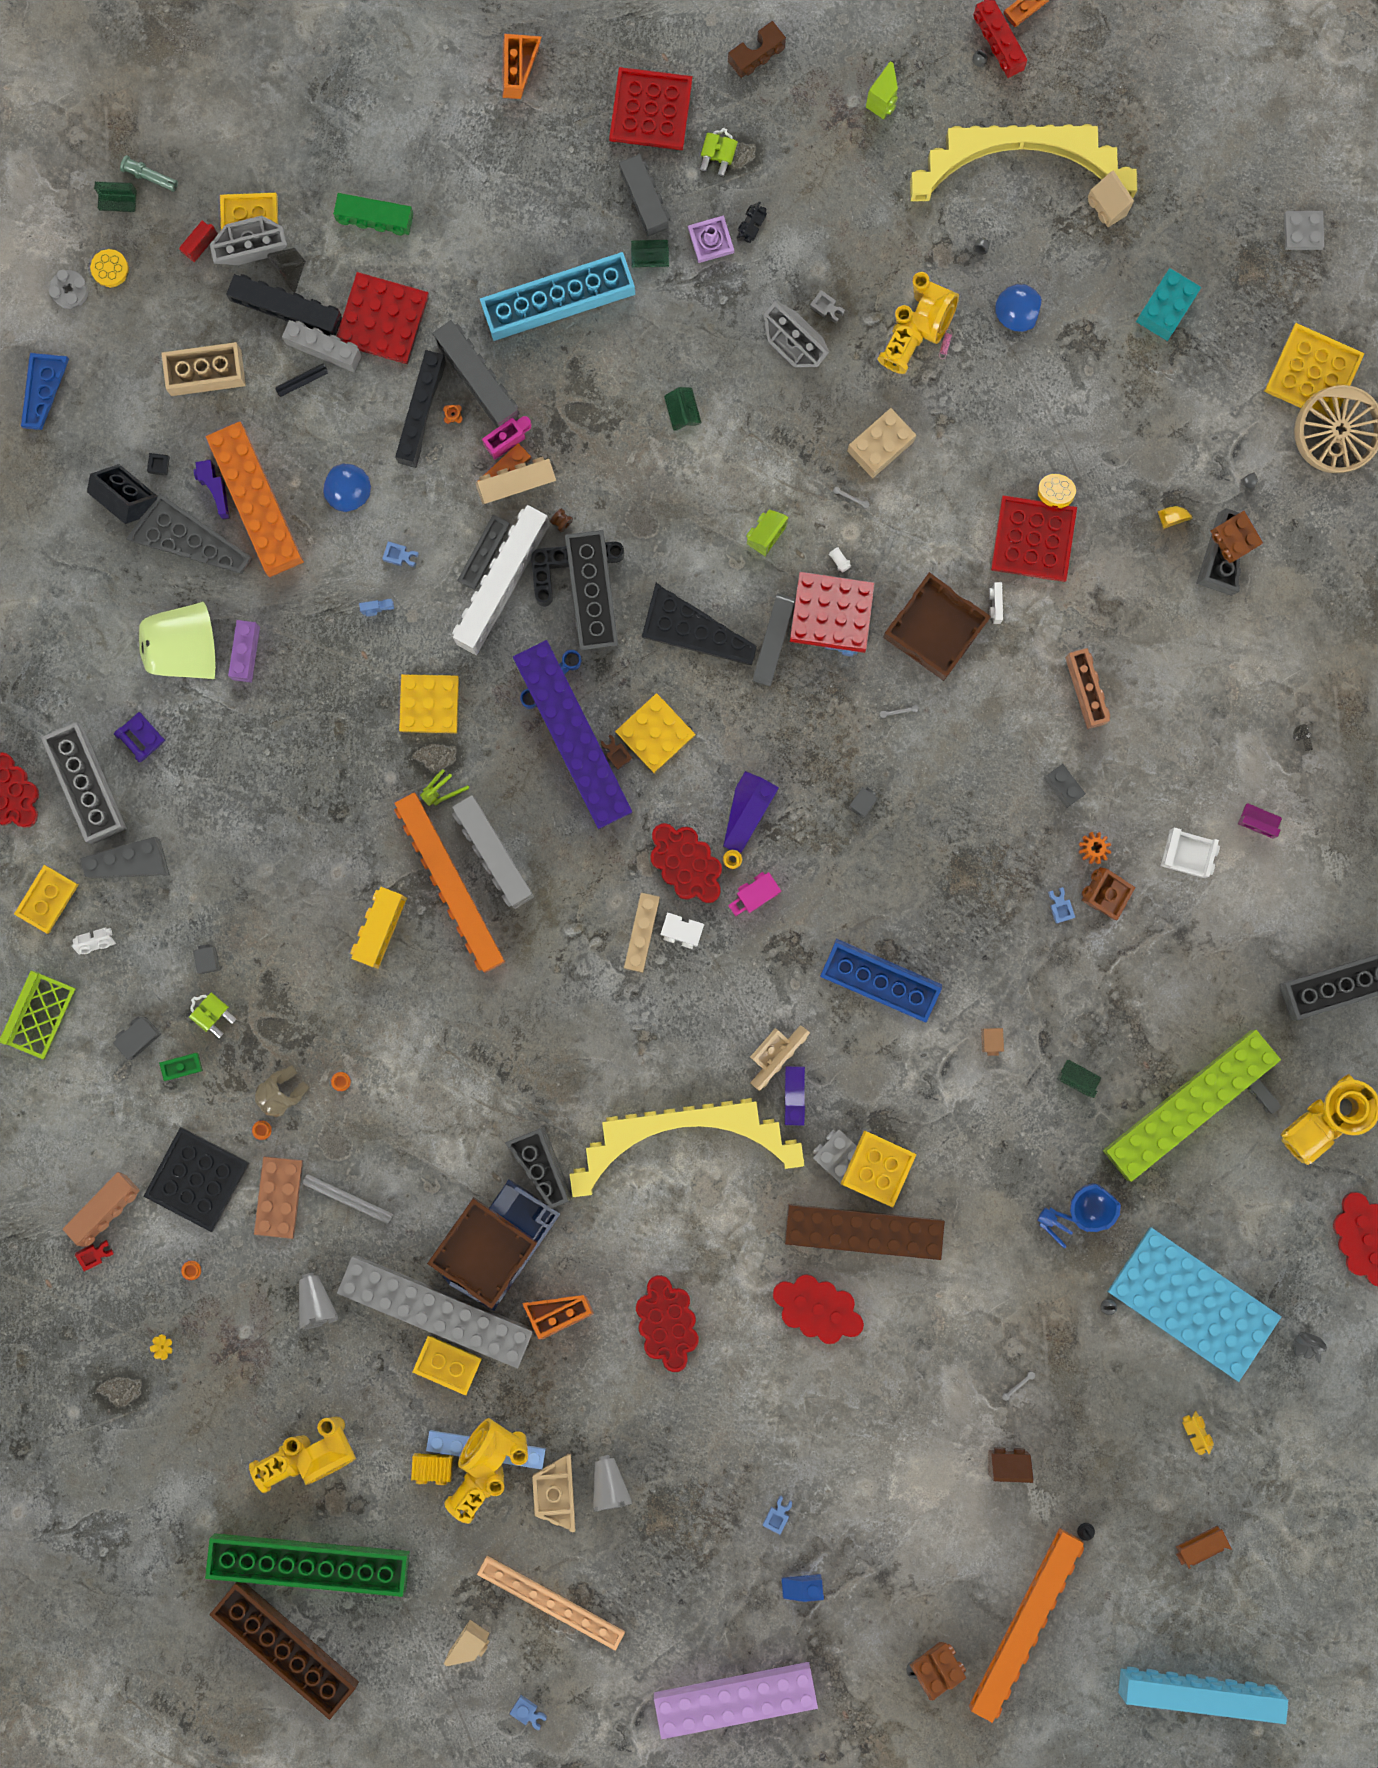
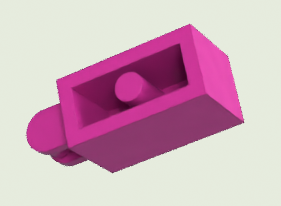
M523 416L517 421L512 417L482 438L485 448L494 460L508 452L517 443L525 440L524 433L531 429V421L527 416Z
M764 872L754 877L755 881L750 885L745 883L738 888L739 892L736 894L738 899L728 905L735 917L745 910L750 914L781 893V889L769 872L767 874H764ZM740 901L744 905V908L741 910L737 906V903Z

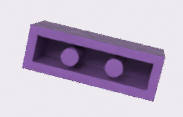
M236 621L228 674L232 680L252 683L260 626L256 622Z

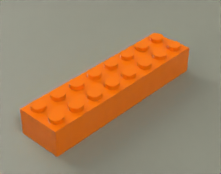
M241 421L205 436L265 573L272 577L304 563Z

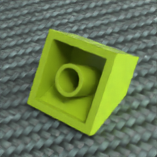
M891 61L869 89L866 108L883 120L887 115L893 113L898 99L896 96L898 86L895 69Z
M770 509L766 514L763 512L757 520L759 523L755 529L752 527L746 535L748 538L747 545L765 557L786 529L789 517Z

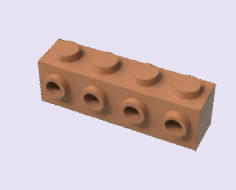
M1088 648L1069 653L1065 659L1087 730L1107 724L1110 721V712L1104 703V693L1099 687V677L1094 670L1091 653H1089Z
M117 1172L62 1230L77 1246L86 1247L91 1245L95 1241V1237L107 1229L111 1220L119 1216L128 1203L135 1200L140 1191L139 1188L127 1175Z

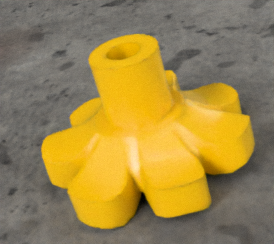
M163 1334L153 1338L152 1342L154 1345L150 1346V1351L154 1353V1358L167 1359L168 1354L172 1353V1348L169 1347L172 1344V1340L166 1339V1336Z

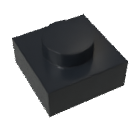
M149 453L147 472L150 474L167 475L170 457L164 454Z

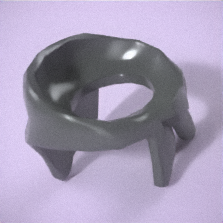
M1307 1332L1299 1333L1294 1339L1295 1355H1304V1358L1308 1359L1315 1355L1316 1361L1321 1363V1353L1327 1350L1324 1341Z

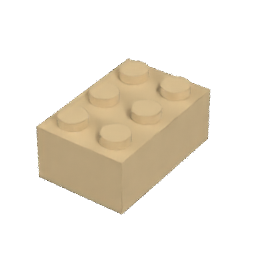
M890 408L849 444L848 453L873 479L915 441L916 434Z

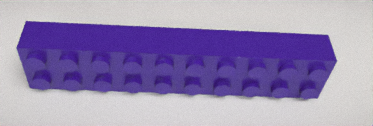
M545 640L513 656V660L598 830L632 814L633 812L548 641Z

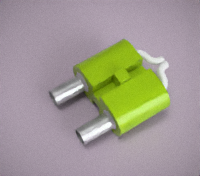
M722 128L721 131L706 134L700 155L703 157L700 170L707 171L709 160H716L721 163L718 175H725L727 165L732 164L738 143L732 138L731 134L727 133V129ZM724 132L725 135L728 136V137H724V138H723V137H720V135H717V134H721V133Z
M212 992L208 996H194L191 999L192 1005L190 1009L192 1014L189 1018L205 1032L210 1030L220 1038L224 1033L214 1025L221 1016L225 1017L232 1024L236 1020L227 1011L229 1007ZM205 998L202 1001V1003L194 1010L193 1007L195 1006V1000Z

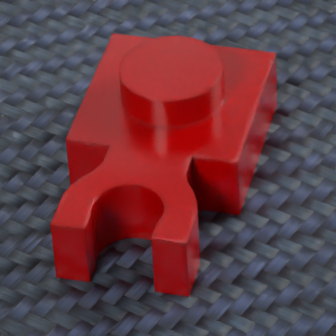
M108 1240L101 1242L96 1248L92 1244L75 1253L84 1272L102 1263V1257H109L114 1254L112 1249L108 1251L103 1250L104 1247L109 1245Z

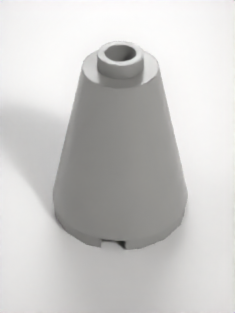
M314 1273L302 1275L303 1279L299 1280L300 1329L307 1330L321 1327L327 1320L329 1324L339 1319L338 1314L319 1276L314 1275Z
M610 1455L598 1457L599 1461L595 1462L593 1511L599 1512L632 1505V1499L615 1459L610 1458Z

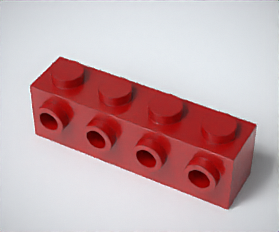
M984 0L976 4L973 13L974 20L982 30L984 38L988 41L992 53L996 56L1007 78L1024 71L1027 58L996 1Z

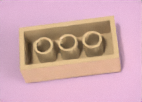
M237 342L162 352L165 386L171 396L246 386L242 352Z

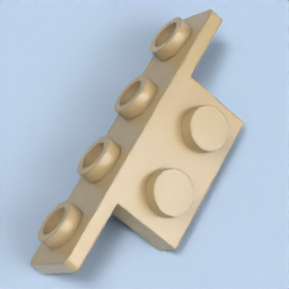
M800 1025L787 1039L775 1028L750 1056L752 1060L763 1068L751 1081V1084L759 1091L766 1087L772 1076L780 1071L785 1061L793 1056L798 1046L806 1041L810 1032Z

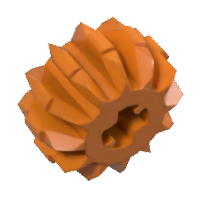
M1090 832L1089 837L1083 836L1084 842L1079 843V846L1084 849L1078 852L1079 854L1085 853V856L1082 858L1083 860L1089 857V864H1093L1094 860L1096 864H1100L1101 859L1104 861L1108 859L1105 854H1111V851L1106 849L1111 846V843L1105 844L1108 837L1105 836L1100 839V832L1096 836L1093 832ZM1094 844L1099 848V850H1097L1096 853L1095 850L1092 851L1091 847L1094 846Z

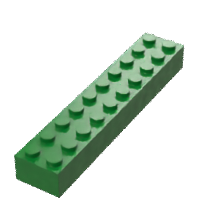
M214 1533L209 1538L205 1579L403 1597L407 1586L410 1551Z

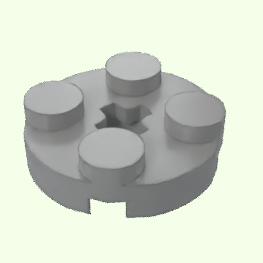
M59 270L50 282L49 294L55 303L62 308L73 309L77 305H82L88 297L87 283L82 275L76 271ZM71 286L73 291L66 293L65 288Z

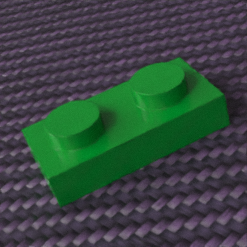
M199 1053L159 1063L164 1081L203 1071Z

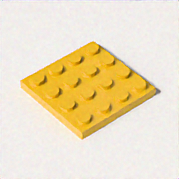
M1295 323L1264 392L1302 408L1311 396L1325 388L1337 385L1350 386L1365 353ZM1323 397L1335 416L1332 397ZM1337 397L1340 410L1344 398ZM1317 400L1312 405V408L1320 414H1322L1323 416L1330 419V417L1328 416L1320 402Z

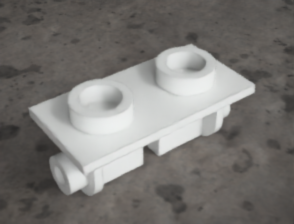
M105 927L93 931V938H91L90 932L76 936L73 939L72 948L80 955L88 954L97 949H105L116 944L111 937L113 935L111 928L107 929Z

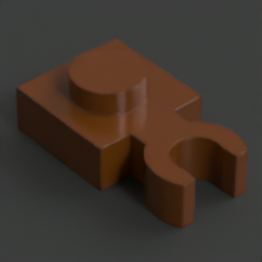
M609 735L611 744L606 745L601 741V746L610 751L606 756L614 767L619 770L633 758L621 743L616 746L614 737Z

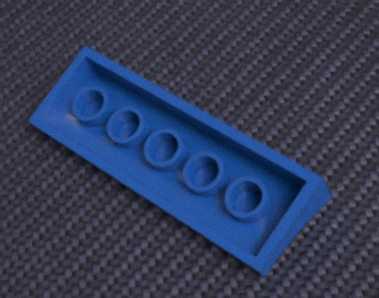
M837 938L820 977L925 1023L942 990V984Z

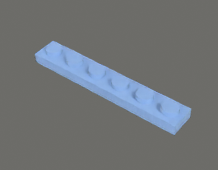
M430 1430L426 1451L460 1456L470 1436ZM527 1446V1462L516 1466L543 1469L546 1448ZM506 1456L503 1463L515 1465L511 1462L510 1457Z

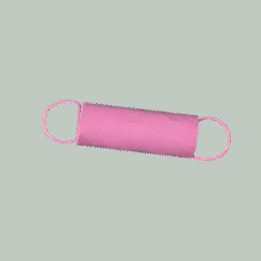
M952 334L944 335L940 349L941 354L947 355Z

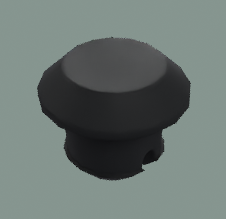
M1083 1523L1078 1527L1077 1534L1082 1540L1089 1541L1094 1537L1095 1529L1091 1524Z

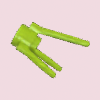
M442 769L430 784L423 789L420 796L428 806L432 804L437 806L440 802L468 790L469 786L437 798L440 796L437 790L452 777V774H449L433 787L445 772Z

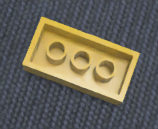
M380 887L379 890L375 891L372 899L374 904L372 908H368L365 915L367 919L365 926L362 925L358 932L359 941L357 944L354 943L350 952L352 955L351 959L379 969L407 900V897L384 887Z

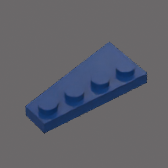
M30 353L21 422L22 428L43 429L69 361L67 356Z

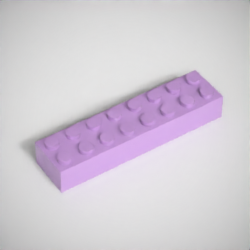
M809 1662L654 1692V1703L661 1740L818 1709Z

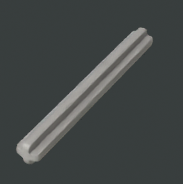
M306 1175L303 1180L304 1185L385 1223H389L392 1219V1213L311 1175Z

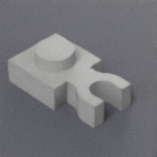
M822 290L810 304L811 309L824 318L828 314L836 324L839 318L834 314L840 313L843 316L845 313L843 308L834 306L836 300Z

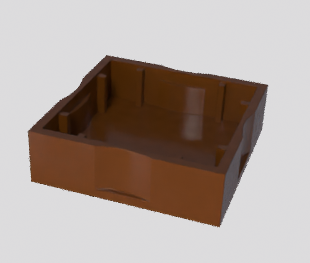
M929 572L913 593L912 598L904 609L899 612L885 631L883 638L938 678L945 681L991 616L969 600L960 597L951 587Z
M473 1197L427 1264L449 1280L460 1284L469 1294L492 1309L517 1270L523 1265L537 1245V1241Z

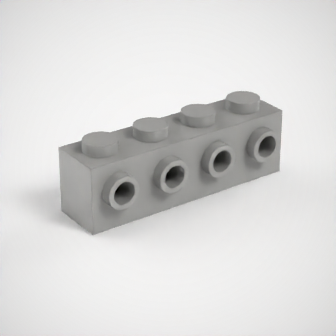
M289 320L282 335L286 345L354 373L362 357L357 345L351 342L346 344L334 335L329 337L323 334V331L317 328L310 329L304 323L297 320L296 322Z

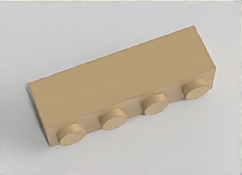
M543 457L532 460L533 464L526 466V463L515 465V470L508 472L506 468L497 471V476L490 477V474L479 477L480 481L475 484L482 505L556 481L550 460H544Z
M645 893L640 895L624 969L640 973L644 972L660 901L659 896Z

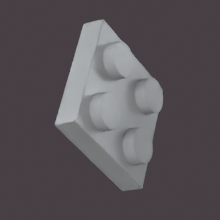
M1286 211L1284 213L1285 250H1322L1324 248L1323 211Z

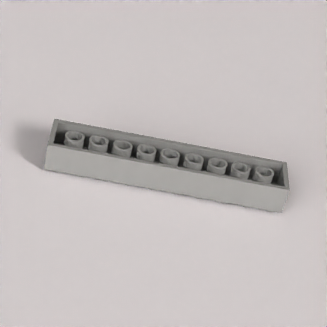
M357 1255L352 1256L337 1291V1294L517 1369L520 1366L534 1328Z

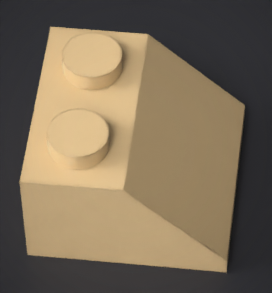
M1114 170L1094 186L1088 195L1090 206L1096 209L1100 221L1105 223L1107 227L1126 217L1134 202Z
M469 1620L448 1652L444 1665L451 1666L475 1661L478 1655L482 1657L490 1642L488 1640L489 1632Z

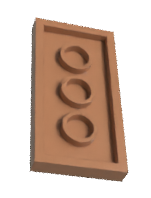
M263 1157L254 1235L294 1238L303 1160Z

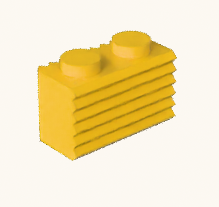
M414 1453L412 1456L411 1480H416L417 1484H427L428 1481H435L436 1485H447V1482L452 1480L454 1456Z

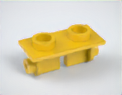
M1195 1411L1192 1418L1190 1415L1183 1417L1182 1424L1187 1434L1195 1433L1196 1435L1190 1438L1195 1452L1202 1455L1207 1450L1208 1454H1210L1214 1443L1210 1434L1207 1435L1204 1429L1205 1422L1202 1416H1199L1197 1411Z

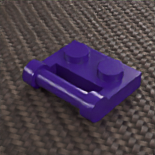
M138 712L114 732V736L122 740L135 755V759L139 763L166 741L141 712ZM129 730L146 747L143 751L126 735Z

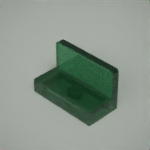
M95 181L94 189L98 194L97 208L99 211H136L137 190L132 183Z
M668 240L631 241L632 268L669 267Z
M678 387L664 396L674 431H678L686 425L697 426L702 423L692 388Z
M1066 1060L1057 1080L1090 1098H1094L1098 1092L1096 1088L1101 1077L1070 1060Z

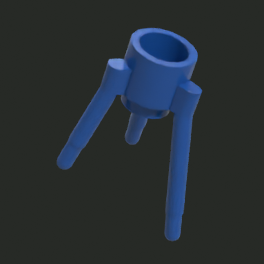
M1051 1207L1050 1209L1044 1208L1037 1219L1040 1222L1039 1226L1044 1228L1063 1248H1066L1062 1240L1048 1226L1053 1227L1055 1225L1072 1235L1073 1232L1056 1221V1216L1073 1221L1072 1216L1058 1212Z

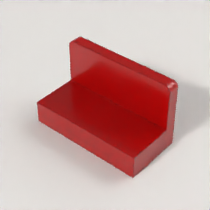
M202 220L178 249L195 262L218 233L212 224L208 225Z

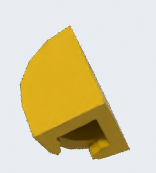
M1178 506L1157 511L1164 529L1192 519L1191 514L1186 509Z

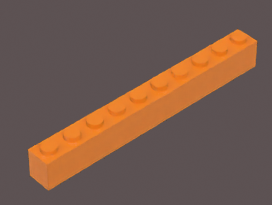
M414 792L395 802L394 804L397 808L394 811L399 819H403L405 823L403 828L406 834L412 836L414 840L412 845L417 853L420 851L423 857L420 860L424 868H429L432 874L429 876L434 886L438 885L441 891L438 893L443 903L447 902L450 908L447 910L452 920L456 919L459 925L456 927L461 937L465 936L467 950L470 954L474 953L476 957L474 963L479 971L483 970L486 973L505 963L418 795Z
M1059 1528L969 1704L971 1712L991 1723L1000 1716L1002 1711L1001 1705L1004 1700L1009 1698L1013 1682L1016 1683L1019 1679V1670L1022 1664L1025 1665L1029 1659L1028 1652L1031 1646L1034 1647L1036 1645L1040 1629L1046 1626L1049 1611H1053L1056 1606L1057 1600L1055 1599L1058 1593L1063 1592L1067 1576L1071 1575L1074 1571L1076 1558H1079L1083 1553L1084 1543L1081 1539Z

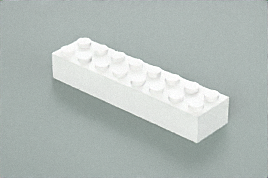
M529 505L525 509L522 508L517 517L519 520L516 526L513 525L510 528L507 542L501 544L498 558L492 560L489 574H485L480 583L482 586L479 592L475 591L471 598L472 604L470 608L464 610L461 624H457L452 632L456 644L476 656L530 562L533 551L537 549L550 526L548 516Z

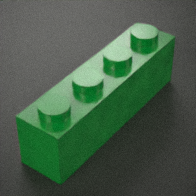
M343 193L337 194L333 213L339 224H353L362 229L369 227L379 232L390 231L399 236L409 235L414 214L411 206Z

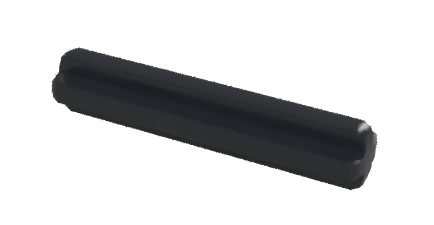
M322 363L276 386L275 390L282 397L328 374V370L325 364Z

